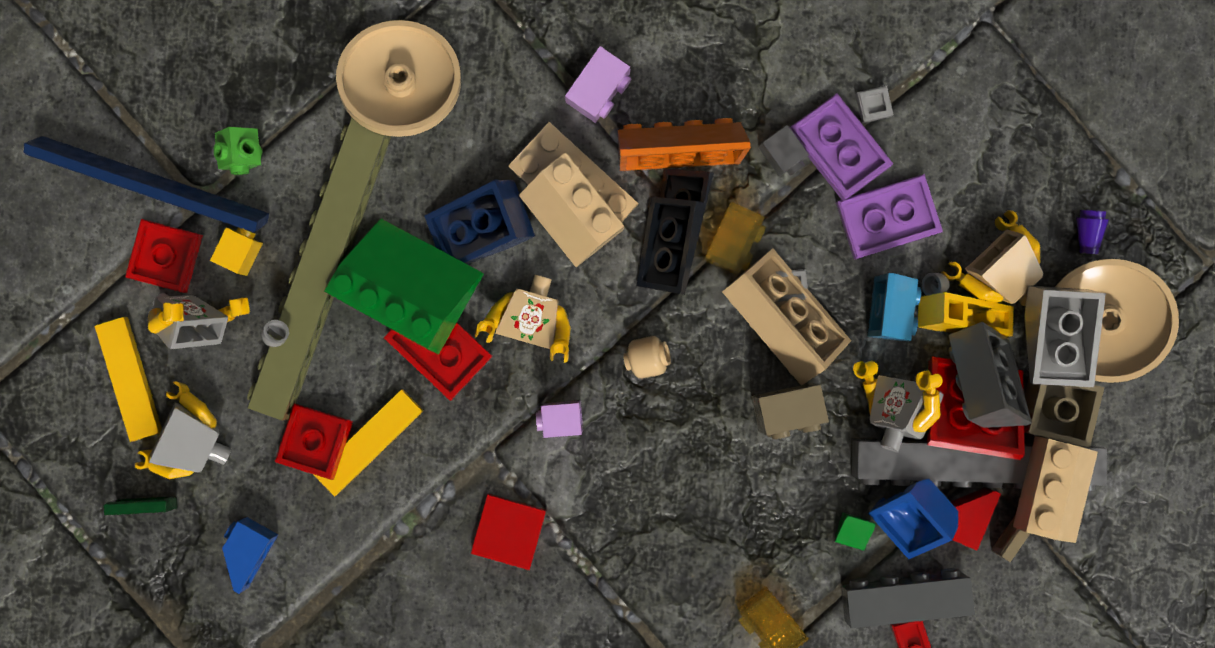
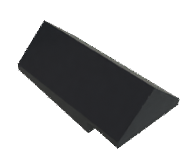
M664 169L660 197L651 196L636 286L685 295L714 173Z

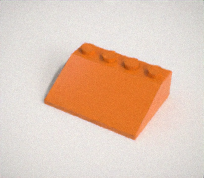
M731 118L717 119L715 124H703L701 120H690L684 122V126H672L671 122H659L654 124V128H642L641 124H627L623 126L624 129L618 130L620 171L740 164L751 148L750 140L741 122L733 123Z

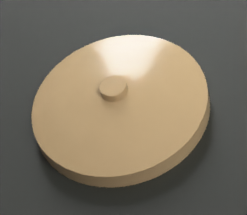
M394 20L368 27L347 44L338 61L336 83L345 109L356 122L366 129L381 135L402 137L416 135L433 128L451 112L460 93L461 73L457 56L451 45L442 35L430 27L417 22Z
M1101 259L1075 268L1055 286L1060 288L1089 289L1106 293L1095 381L1114 383L1136 379L1157 367L1172 349L1179 328L1177 304L1166 283L1148 268L1127 260Z

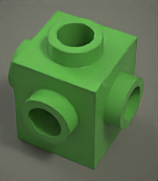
M227 127L216 132L214 157L217 160L218 169L230 170L232 175H244L250 173L249 169L260 166L262 148L259 145L258 129Z

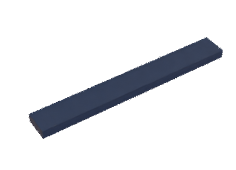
M44 136L24 143L23 153L28 156L251 232H256L268 223L269 213Z

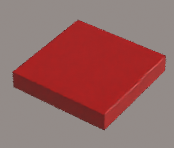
M141 219L125 277L187 293L203 235Z
M294 403L275 462L334 480L353 421Z
M488 493L471 554L530 570L547 510Z

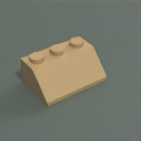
M566 152L542 170L519 195L575 267L582 264L624 230L622 222Z
M1035 436L1013 527L1046 538L1076 543L1098 452Z

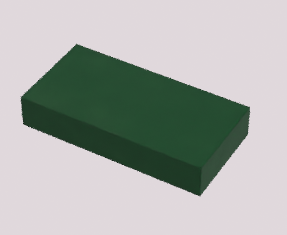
M177 497L117 499L104 504V515L168 512L178 508Z

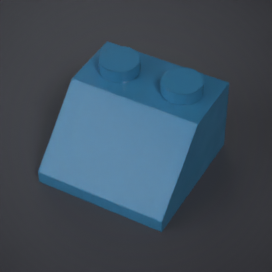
M894 273L874 277L868 337L911 341L912 335L915 336L918 327V319L914 317L915 305H919L921 299V288L917 287L918 279Z

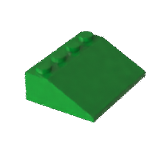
M380 219L339 264L324 292L426 349L439 354L484 273L393 224Z

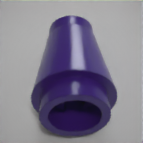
M1080 210V217H1076L1079 253L1099 254V248L1109 219H1106V211Z

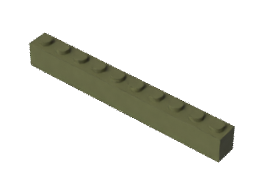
M351 118L349 125L346 124L342 130L340 137L341 142H343L339 153H335L331 160L330 170H332L329 182L326 181L321 188L320 199L322 201L319 210H315L311 216L309 226L312 229L309 238L304 239L301 244L299 255L302 257L299 266L293 269L289 278V285H291L289 294L282 299L278 312L281 314L279 321L287 325L289 336L284 344L278 347H269L267 354L261 357L258 364L260 375L257 383H253L247 396V399L250 400L248 409L282 421L289 419L293 405L297 403L334 299L333 296L324 291L339 264L351 252L392 137L368 130L353 118Z

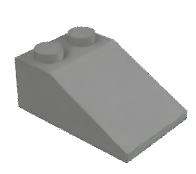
M1028 286L1025 328L1030 383L1094 387L1106 293L1089 289Z

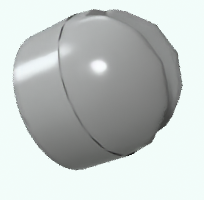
M928 273L922 280V290L926 296L947 292L950 287L948 278L941 273Z
M279 320L267 322L262 330L263 342L270 347L281 346L289 336L287 325Z

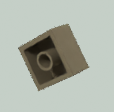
M1029 375L1025 399L1032 424L1024 425V433L1090 448L1104 387L1094 385V387L1032 384L1030 383Z
M808 383L802 386L799 385L751 396L758 430L768 435V437H772V439L791 436L790 430L795 429L803 431V433L821 430V424L829 422L822 388L819 384Z

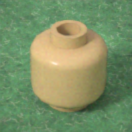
M656 336L631 341L628 346V352L624 353L626 369L628 371L632 370L634 375L640 379L662 375L666 371L667 366L671 364L667 343L665 341L661 342Z

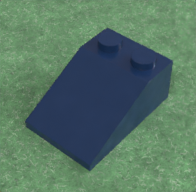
M494 180L425 215L424 217L436 248L466 264H470L535 237L524 204L519 197L520 194L515 181Z

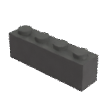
M955 568L943 569L941 574L929 575V572H914L910 574V578L901 579L897 575H884L880 577V581L868 582L866 578H856L849 580L850 584L841 585L845 622L850 628L975 615L971 578Z

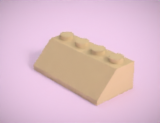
M771 249L724 289L722 293L802 386L826 370L851 342V339L812 293L803 287L800 279L791 273L792 270L778 253ZM776 271L786 272L788 277H782L776 274ZM803 293L807 297L805 300L792 297L788 301L778 302L784 295Z

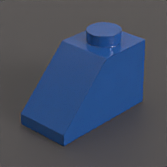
M248 517L237 522L234 521L229 526L224 535L227 541L222 548L233 590L238 594L249 588L278 537V534Z

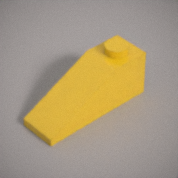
M947 292L922 296L918 305V327L955 333L984 322L1003 336L1011 337L1013 336L1014 306Z

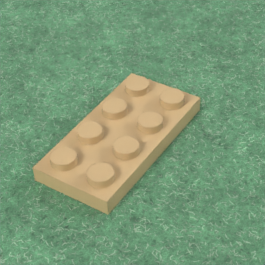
M550 122L546 124L508 166L529 185L542 170L566 152L621 222L639 204Z

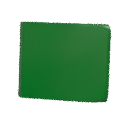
M842 512L834 542L864 551L876 523Z

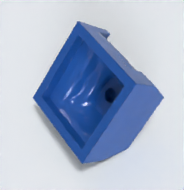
M930 479L916 482L908 486L904 492H900L886 500L884 497L881 498L868 513L908 559L952 541L958 529V510Z

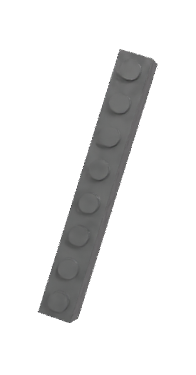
M852 439V476L861 479L860 483L866 485H879L880 479L891 480L892 485L909 486L910 480L922 481L930 479L937 487L941 486V481H952V486L971 487L972 482H983V487L1002 488V483H1014L1013 488L1022 489L1033 444H1025V456L1021 460L929 446L927 441H902L899 451L894 452L881 447L882 440ZM1090 446V448L1086 449L1098 452L1088 490L1094 491L1095 485H1107V448Z

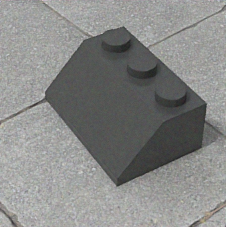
M984 322L950 334L951 346L949 347V354L952 361L956 364L958 374H956L955 379L959 389L963 392L965 402L962 404V408L966 418L983 428L1032 424L1010 340Z

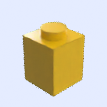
M226 227L210 261L232 272L247 276L263 243L255 240L256 234L239 227L237 230Z

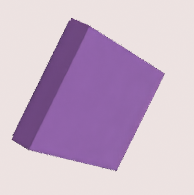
M838 93L789 127L808 152V158L843 202L893 165V162Z
M925 174L850 197L844 202L842 200L836 202L854 260L943 232Z

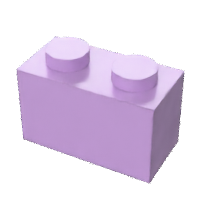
M600 46L565 95L566 103L594 123L597 122L599 117L605 119L614 106V103L611 102L617 92L622 94L631 81V78L628 77L630 75V66Z
M581 400L544 403L541 406V410L536 412L537 431H543V438L582 435Z

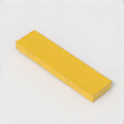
M121 317L96 325L95 330L129 441L134 442L159 434L162 427L128 317Z
M401 389L346 443L334 480L317 475L314 476L334 497L337 496L424 410L404 389Z

